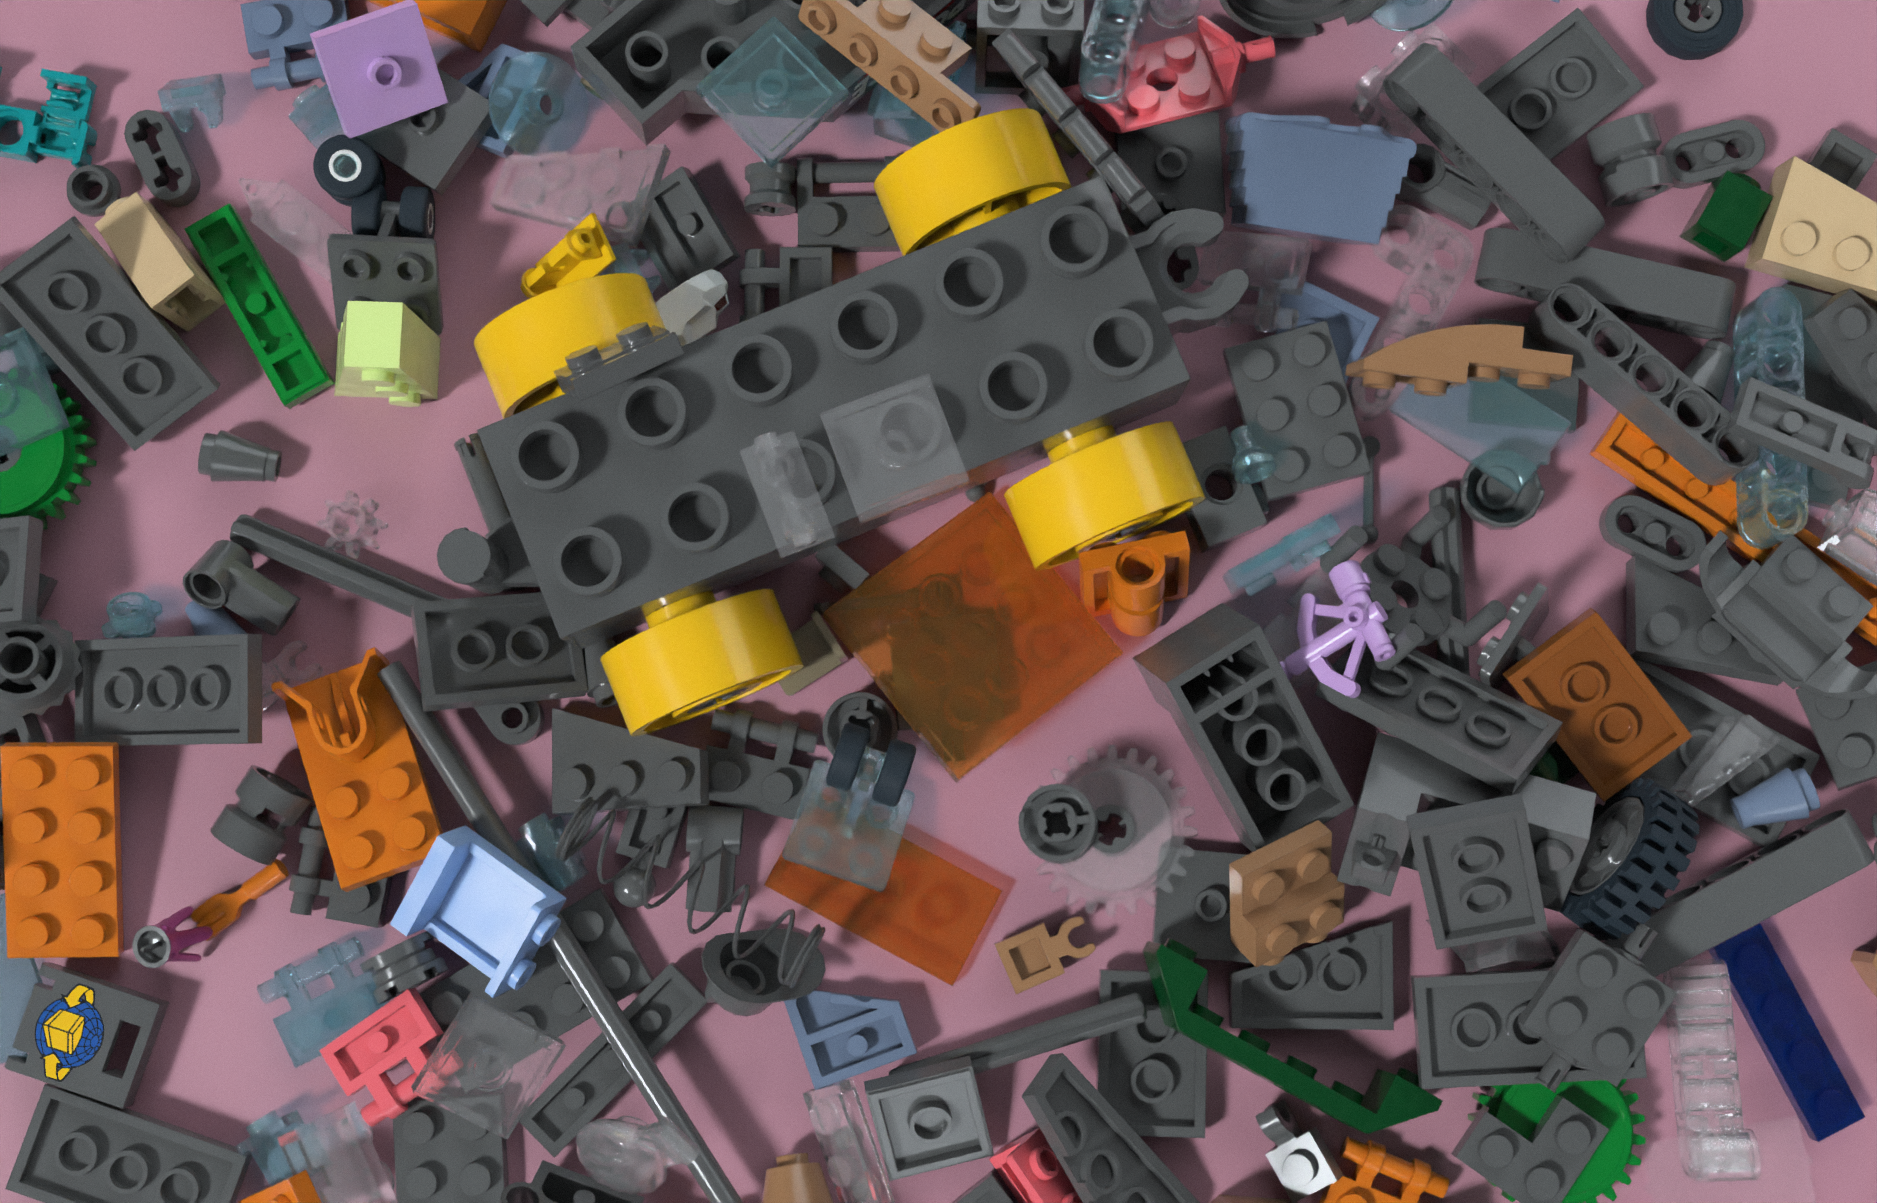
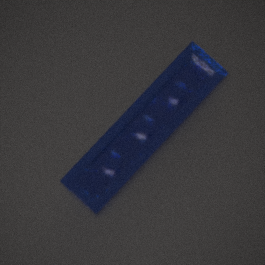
M1761 923L1708 949L1809 1138L1820 1142L1865 1118L1863 1111Z

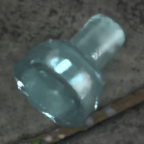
M1249 426L1235 428L1231 432V438L1237 452L1232 459V472L1236 482L1239 484H1253L1271 476L1276 470V463L1272 454L1264 446H1257Z

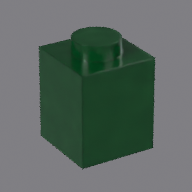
M1727 170L1708 186L1679 237L1720 261L1726 262L1743 250L1773 196L1761 190L1760 184L1752 177L1741 173L1733 174Z

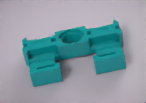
M42 68L40 76L47 81L46 88L51 91L50 100H46L48 106H41L40 111L43 113V116L37 111L0 104V130L7 122L12 120H19L23 125V135L17 143L3 145L0 141V157L37 163L38 155L72 161L71 165L77 169L82 166L91 165L93 157L86 150L88 145H96L98 134L86 122H89L97 85L88 77ZM58 86H62V87H67V88H72V89H78V90H81V91H80V93H77V92H72V91H67V90H62V89H57V88H58ZM45 137V141L42 144V138Z

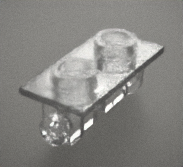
M794 430L778 436L776 432L765 433L754 439L755 445L740 450L781 559L835 538Z

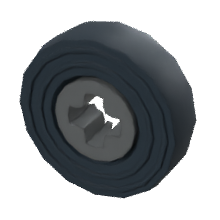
M1649 0L1646 8L1647 29L1654 43L1668 55L1682 60H1702L1720 52L1737 35L1743 18L1742 0ZM1694 3L1696 5L1700 3V8H1702L1701 15L1703 17H1700L1696 22H1692L1687 18L1690 12L1687 7L1692 6Z

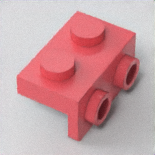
M1040 1128L1001 1147L989 1158L1019 1203H1083Z

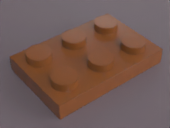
M1591 607L1503 673L1504 677L1527 705L1563 722L1555 742L1603 802L1693 737L1600 615Z

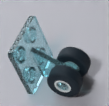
M327 83L321 88L313 85L302 92L294 100L292 106L295 110L289 114L288 118L317 149L313 161V170L319 185L334 200L349 207H352L353 198L369 192L377 184L384 187L386 172L381 159L371 146L361 138L356 136L349 139L346 136Z
M846 723L842 729L831 764L821 760H816L813 764L782 856L785 860L881 892L887 885L915 798V794L912 791L904 788L915 758L916 747L907 742L893 739L886 753L866 746L870 735L868 729Z

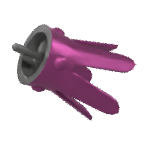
M188 906L169 918L163 919L157 925L144 926L139 929L133 939V952L136 959L148 968H158L168 961L197 962L202 959L199 954L181 953L179 951L209 939L212 936L213 930L208 926L176 931L175 928L193 913V908Z

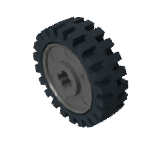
M1636 778L1632 784L1629 783L1618 793L1607 799L1604 806L1598 803L1594 808L1588 845L1560 913L1594 936L1607 941L1609 938L1612 940L1621 938L1622 933L1626 935L1636 930L1637 921L1641 924L1651 918V908L1653 906L1657 909L1662 907L1667 901L1664 896L1665 892L1668 889L1675 890L1680 882L1676 878L1678 872L1686 871L1691 862L1686 855L1695 851L1697 841L1693 838L1699 834V825L1696 823L1699 818L1697 813L1693 811L1694 809L1671 791L1648 778H1645V780Z

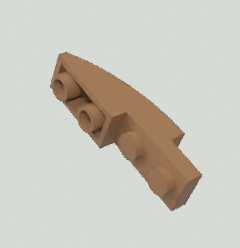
M1499 324L1463 325L1413 335L1369 352L1347 364L1345 376L1363 378L1362 385L1374 389H1395L1396 383L1414 385V393L1424 396H1446L1447 389L1467 384V379L1477 382H1499L1500 376L1518 378V387L1541 390L1549 389L1550 382L1571 377L1573 355L1522 348L1525 328L1522 326Z

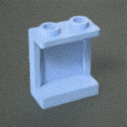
M464 825L437 836L390 925L406 937L423 929L491 978L484 992L495 998L512 988L516 991L519 990L530 979L536 968V963L532 959L539 947L548 943L558 930L561 919L557 915L567 898Z

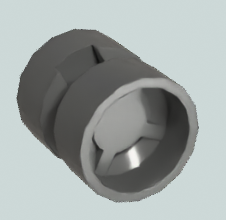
M1641 113L1623 117L1597 127L1587 134L1586 139L1593 164L1604 169L1598 181L1605 206L1619 207L1633 204L1659 195L1673 187L1674 182L1667 158L1656 153V149L1661 145L1662 140L1655 116L1652 113Z
M251 765L235 790L239 799L238 802L225 805L212 825L210 832L223 844L243 856L261 864L272 865L287 841L284 829L287 826H297L311 804L312 798L282 777L259 766ZM267 808L268 812L266 815L261 814Z

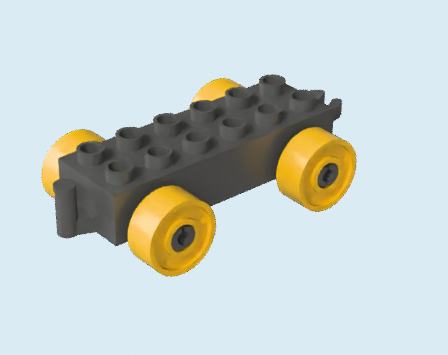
M1017 108L990 113L946 129L904 152L887 165L877 176L874 182V189L902 253V257L682 346L683 355L583 401H579L578 397L573 398L562 392L553 372L567 365L566 356L591 345H596L598 350L604 349L619 342L616 337L618 332L638 323L647 322L649 327L655 325L666 329L646 279L634 273L606 274L575 281L532 297L493 319L480 330L474 339V347L503 417L502 420L480 428L477 432L511 516L487 539L476 532L469 531L466 527L455 529L445 535L438 547V566L443 574L453 582L468 585L483 593H499L508 587H540L560 639L581 649L647 622L649 629L616 645L600 658L630 735L640 736L680 724L729 705L791 676L804 667L772 589L750 591L720 601H716L714 594L1049 457L1051 464L1022 479L1004 493L1008 507L1036 571L1053 568L1079 559V552L1088 551L1097 544L1104 542H1114L1117 544L1188 511L1206 498L1173 422H1159L1120 435L1116 434L1115 429L1177 404L1191 378L1173 335L1177 333H1191L1215 325L1232 313L1247 290L1249 278L1244 271L1239 269L1223 273L1216 278L1212 286L1197 293L1184 292L1178 289L1168 277L1167 263L1172 253L1181 247H1209L1214 244L1223 230V218L1216 212L1190 208L1170 212L1153 222L1147 231L1129 236L1103 175L1072 187L1040 113L1034 109Z

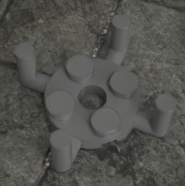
M1435 505L1404 535L1400 549L1392 544H1384L1359 563L1363 572L1367 573L1371 580L1369 584L1371 590L1369 597L1372 603L1374 601L1379 602L1388 616V619L1382 624L1396 650V653L1391 658L1381 662L1375 661L1376 666L1381 670H1391L1417 646H1427L1434 642L1441 634L1463 646H1473L1507 616L1505 606L1497 600L1490 601L1467 623L1451 615V602L1448 595L1452 589L1450 579L1440 569L1430 568L1420 560L1422 547L1450 521L1449 512L1440 505ZM1356 525L1351 526L1321 557V569L1329 574L1338 564L1349 561L1367 542L1368 536L1365 530ZM1395 593H1397L1404 599V601L1407 604V608L1397 603V597Z

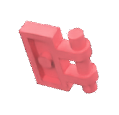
M416 988L407 989L319 1050L347 1096L354 1095L367 1086L375 1100L361 1109V1115L371 1127H374L387 1117L395 1119L407 1111L410 1101L426 1090L434 1092L448 1082V1075L463 1065L460 1055L452 1047L437 1057H434L426 1045L442 1035L443 1031ZM407 1059L415 1072L395 1085L386 1072Z

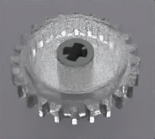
M1109 745L1107 758H1099L1093 747L1087 749L1088 762L1080 764L1073 755L1067 757L1071 768L1070 771L1065 775L1056 768L1050 771L1057 782L1056 784L1071 786L1080 791L1089 800L1097 815L1098 828L1101 824L1109 825L1113 817L1120 818L1122 821L1119 822V825L1122 829L1127 828L1124 838L1115 837L1112 845H1106L1102 843L1106 839L1102 833H1097L1093 846L1083 857L1065 864L1045 861L1036 869L1037 873L1040 876L1053 873L1055 878L1051 882L1049 889L1053 893L1060 891L1064 887L1069 889L1065 903L1070 906L1076 904L1080 897L1086 899V913L1092 915L1099 903L1105 904L1108 917H1115L1119 904H1125L1130 915L1137 914L1136 901L1143 898L1152 908L1157 906L1154 892L1161 888L1164 892L1171 895L1174 892L1171 883L1168 881L1171 875L1174 874L1185 878L1188 874L1179 864L1181 857L1194 858L1196 853L1195 850L1184 845L1185 838L1198 836V829L1192 826H1185L1184 819L1196 814L1194 806L1181 807L1179 803L1188 793L1186 787L1181 786L1172 790L1169 784L1172 782L1175 773L1168 769L1161 775H1158L1155 772L1158 759L1153 755L1144 765L1138 763V751L1136 748L1131 747L1126 759L1119 758L1115 745ZM1029 850V854H1031V855H1033V856H1037V855H1035L1032 851Z

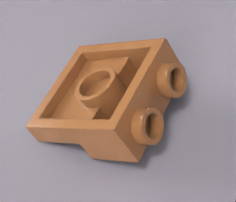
M1319 820L1229 864L1231 942L1256 968L1261 965L1273 966L1279 964L1293 948L1305 942L1318 943L1323 941L1330 931L1344 922L1345 884L1337 881L1338 877L1331 872L1332 831Z

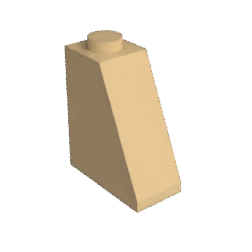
M137 192L130 197H123L113 202L106 209L105 216L94 224L148 305L184 330L189 332L226 303L211 276L157 208Z

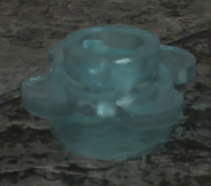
M126 592L119 594L107 604L106 611L109 621L102 626V633L109 639H116L120 636L122 638H148L156 632L154 622L156 617L163 612L162 605L158 601L150 600L144 593Z

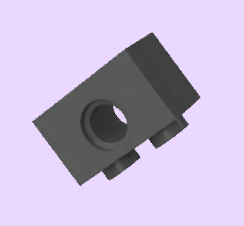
M1222 426L1183 442L1182 444L1206 497L1201 503L1185 512L1201 552L1204 553L1260 530L1267 523L1264 514L1269 513V505L1259 484L1252 486L1243 467L1248 465L1249 461L1240 438L1237 435L1230 437L1226 426ZM1215 475L1225 478L1231 486V497L1222 501L1212 498L1206 491V479Z

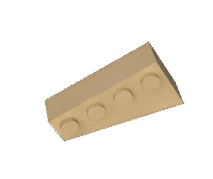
M1793 156L1775 168L1768 194L1773 196L1758 222L1744 268L1834 294L1852 288L1866 303L1877 306V203L1798 157Z

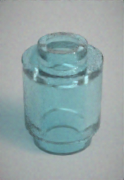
M545 812L518 829L522 838L516 844L536 876L560 893L589 874L588 869L583 863L587 858L581 849L566 861H560V858L557 859L555 857V850L566 828V824L561 816L550 820Z

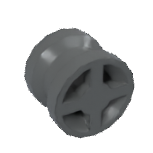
M771 161L747 165L745 167V180L750 184V193L744 199V210L753 215L770 217L795 213L796 199L791 194V185L797 179V169L787 163Z

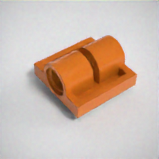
M1185 530L1174 533L1156 531L1145 535L1141 540L1122 544L1104 542L1091 547L1088 551L1079 552L1080 601L1085 619L1111 614L1115 626L1127 635L1145 636L1154 632L1162 623L1164 602L1188 597L1190 546Z

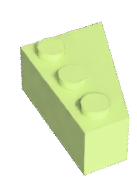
M348 301L337 339L334 396L389 398V404L403 407L421 406V399H437L441 338L403 302Z

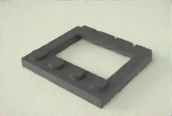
M1008 27L992 44L1025 87V90L1018 95L1029 109L1038 111L1041 117L1047 113L1059 129L1052 136L1071 159L1081 153L1093 167L1085 174L1089 180L1103 175L1110 193L1114 192L1127 207L1120 213V216L1135 234L1147 231L1153 222L1165 216L1154 197Z

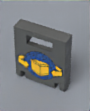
M43 962L39 975L55 980L52 987L40 982L34 984L12 1044L13 1048L29 1054L27 1057L9 1055L4 1067L10 1071L122 1109L132 1106L169 1002L62 965ZM123 1022L140 1026L141 1028L125 1071L118 1068L106 1071Z

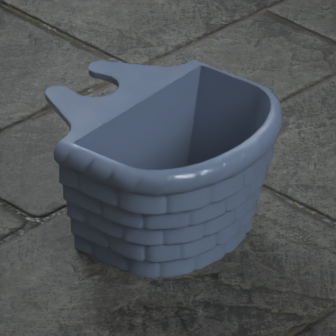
M1247 112L1230 117L1225 121V133L1228 136L1225 154L1230 156L1228 172L1231 173L1229 190L1232 193L1229 207L1233 208L1232 226L1350 245L1379 244L1381 230L1386 228L1388 212L1393 211L1395 195L1400 194L1402 178L1407 177L1409 160L1416 154L1417 146L1413 140L1391 135L1380 126L1365 124L1361 126L1336 125L1330 123V118L1321 116L1269 115Z

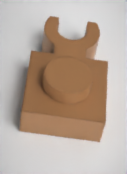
M1081 916L1067 918L1061 923L1058 932L1049 936L1042 922L994 943L1016 994L1064 974L1065 971L1059 958L1066 955L1074 958H1084L1095 951L1096 947L1093 942L1086 943L1080 947H1075L1069 942L1070 931L1074 927L1085 923Z

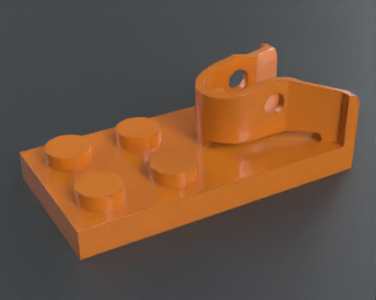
M376 647L367 649L362 663L292 688L282 681L271 684L272 691L285 701L341 889L345 892L422 865L437 836L443 834L410 727L377 676L378 672L390 665V663Z

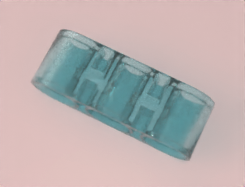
M1095 0L1081 44L1079 90L1089 101L1108 104L1117 101L1125 93L1147 21L1149 0Z

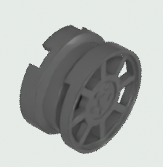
M854 692L840 697L830 706L823 721L824 742L832 755H834L842 729L846 723L869 730V739L859 768L871 767L882 762L891 740L898 738L897 721L892 709L883 699L871 693Z
M1051 784L1037 789L1027 798L1019 814L1018 824L1022 840L1030 851L1050 863L1065 864L1080 859L1091 849L1097 837L1098 819L1093 806L1080 791L1068 785Z
M426 931L360 964L363 973L373 969L377 973L372 979L376 985L373 994L378 1004L389 1001L407 989L416 988L449 970L443 957H436L433 948H425L424 944L433 939L430 933Z

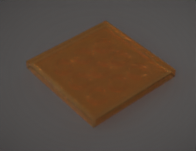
M988 492L825 610L823 615L824 619L956 783L1108 668L1123 654L1122 650L1054 568L1040 571L1035 570L1015 521L991 492Z

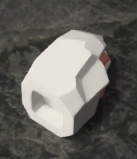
M710 269L685 281L655 303L665 328L670 333L676 332L681 346L706 337L716 329L718 316L729 305L727 295L728 283L720 272Z

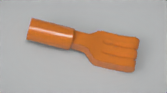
M275 859L272 865H267L246 880L236 892L219 893L208 899L193 911L190 918L193 922L197 923V928L208 926L213 930L212 936L206 940L209 941L240 918L243 906L252 899L256 900L289 876V871L282 861Z

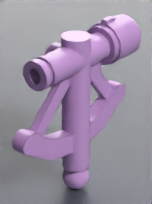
M1349 560L1338 564L1329 572V578L1343 604L1338 607L1322 605L1318 597L1310 593L1304 594L1300 601L1297 634L1301 648L1287 656L1285 661H1280L1279 663L1289 681L1293 675L1298 676L1310 668L1321 683L1345 696L1356 698L1361 692V687L1354 681L1366 643L1377 662L1391 658L1396 653V650L1382 624L1388 619L1384 608L1377 601L1372 603L1369 597L1371 592L1369 584L1371 580L1368 574L1363 572L1358 561ZM1318 616L1344 620L1319 637L1317 636ZM1354 641L1344 674L1341 675L1333 669L1326 658Z

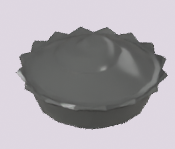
M37 615L36 625L0 629V712L11 711L20 718L29 713L43 715L49 707L62 705L65 694L76 689L75 677L83 670L78 661L81 649L73 642L72 632L62 629L57 620H44Z

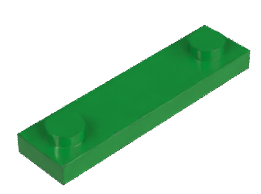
M229 203L184 228L283 405L291 409L335 384L236 208Z

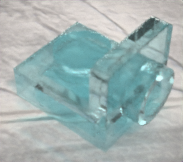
M275 1110L269 1112L247 1126L246 1130L250 1137L235 1146L241 1156L248 1152L252 1154L270 1185L303 1170H306L309 1177H312L330 1165L297 1110L280 1118Z

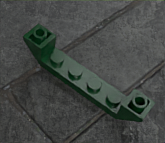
M1168 938L1165 945L1147 941L1143 953L1164 1025L1343 1124L1366 1134L1439 1110L1443 1100L1428 1093L1426 1089H1422L1419 1086L1418 1075L1405 1068L1400 1067L1397 1074L1377 1069L1365 1095L1334 1080L1331 1088L1314 1080L1318 1070L1291 1055H1288L1283 1063L1267 1054L1271 1044L1244 1029H1241L1238 1037L1220 1028L1224 1018L1197 1003L1189 1011L1188 1009L1208 970L1193 962L1197 955L1195 951L1173 939Z

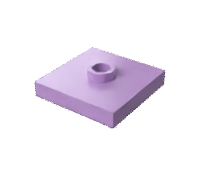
M405 0L310 33L341 126L349 139L448 103L418 5L414 0Z

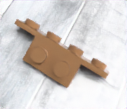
M803 0L798 15L799 20L933 125L938 131L942 132L978 117L981 105L947 78L966 63L972 47L913 1L867 0L856 7L848 0Z

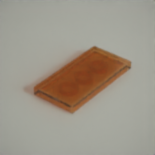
M817 791L813 792L764 884L766 887L951 986L956 981L1002 892L1001 889Z

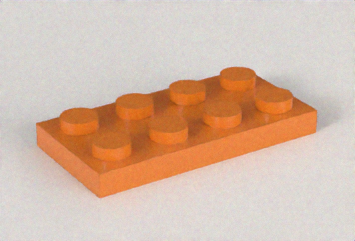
M7 742L0 746L7 958L119 957L124 952L118 742Z

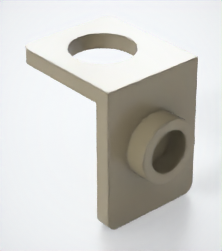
M818 611L811 614L813 620L791 633L804 667L778 682L788 696H793L848 661L847 656Z

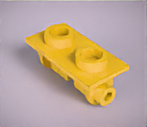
M590 213L535 264L536 268H530L523 273L520 288L526 297L532 298L554 288L598 276L617 260L596 214Z

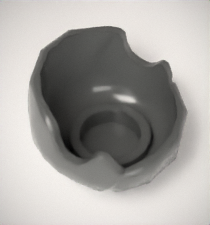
M1509 450L1488 451L1470 462L1459 486L1461 502L1467 514L1472 520L1490 530H1512L1529 521L1536 514L1545 493L1535 465L1526 458H1521L1518 454Z

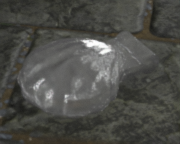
M621 1116L617 1119H597L580 1129L576 1136V1154L589 1177L614 1191H624L628 1194L644 1195L656 1192L666 1182L668 1167L682 1163L689 1165L700 1153V1148L669 1117H663L658 1122L647 1124L633 1116Z

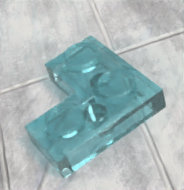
M1329 513L1283 537L1275 546L1229 569L1222 578L1231 595L1245 589L1249 597L1277 583L1274 573L1292 565L1295 572H1299L1320 561L1322 556L1332 550L1329 542L1341 530L1332 514Z

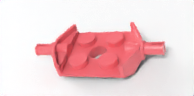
M1201 15L1197 16V32L1100 55L1098 41L1093 42L1083 71V80L1078 81L1076 85L1061 89L1076 106L1083 105L1085 112L1091 111L1107 131L1122 134L1232 106L1236 100L1240 75L1246 72V64L1275 58V46L1270 35L1244 43L1240 41L1235 42L1233 36ZM1158 83H1168L1174 87L1166 91H1157L1152 86Z

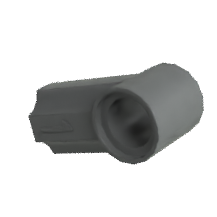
M1424 143L1416 144V154L1409 160V164L1416 165L1421 169L1424 182L1416 183L1408 176L1403 177L1400 194H1396L1395 199L1405 203L1417 202L1472 231L1486 213L1491 201L1460 169L1445 162L1440 152L1433 146Z
M229 540L216 541L183 576V586L186 593L193 601L205 608L217 609L224 605L268 634L276 636L286 625L301 599L254 570L252 558L239 544Z
M712 805L689 807L686 833V852H690L689 869L698 860H705V870L694 906L695 911L716 913L735 892L736 856L741 854L744 808ZM700 866L688 878L685 908L687 910L689 909ZM732 904L724 912H732Z

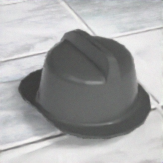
M776 928L751 954L741 959H736L733 955L734 933L716 935L706 943L701 955L703 971L707 976V986L704 992L706 1001L717 1003L724 1010L738 1016L748 1017L760 1014L772 1003L794 1000L811 994L821 984L826 971L824 956L817 947L794 988L790 989L789 985L785 986V984L779 983L777 974L787 929ZM768 929L741 932L738 938L737 953H744ZM792 931L783 966V979H786L795 959L807 940L806 936Z

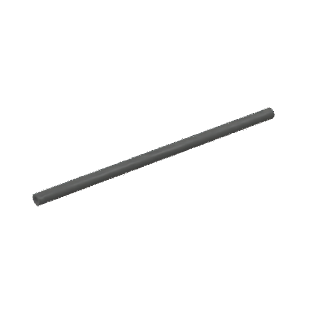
M396 661L378 672V678L476 833L536 876L432 711L423 712L421 693L401 661ZM559 912L557 917L561 919V924L547 943L548 947L710 1203H743Z

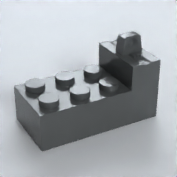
M1221 603L1132 658L1156 702L1170 712L1238 838L1250 851L1254 852L1316 820L1325 824L1354 806L1347 789L1259 624Z
M1378 732L1355 809L1337 881L1353 886H1363L1373 892L1391 896L1400 866L1418 871L1406 815L1510 795L1487 785L1480 779L1444 761L1438 760L1433 755L1400 738ZM1529 774L1513 795L1521 793L1524 801L1544 908L1560 912L1590 839L1596 793Z

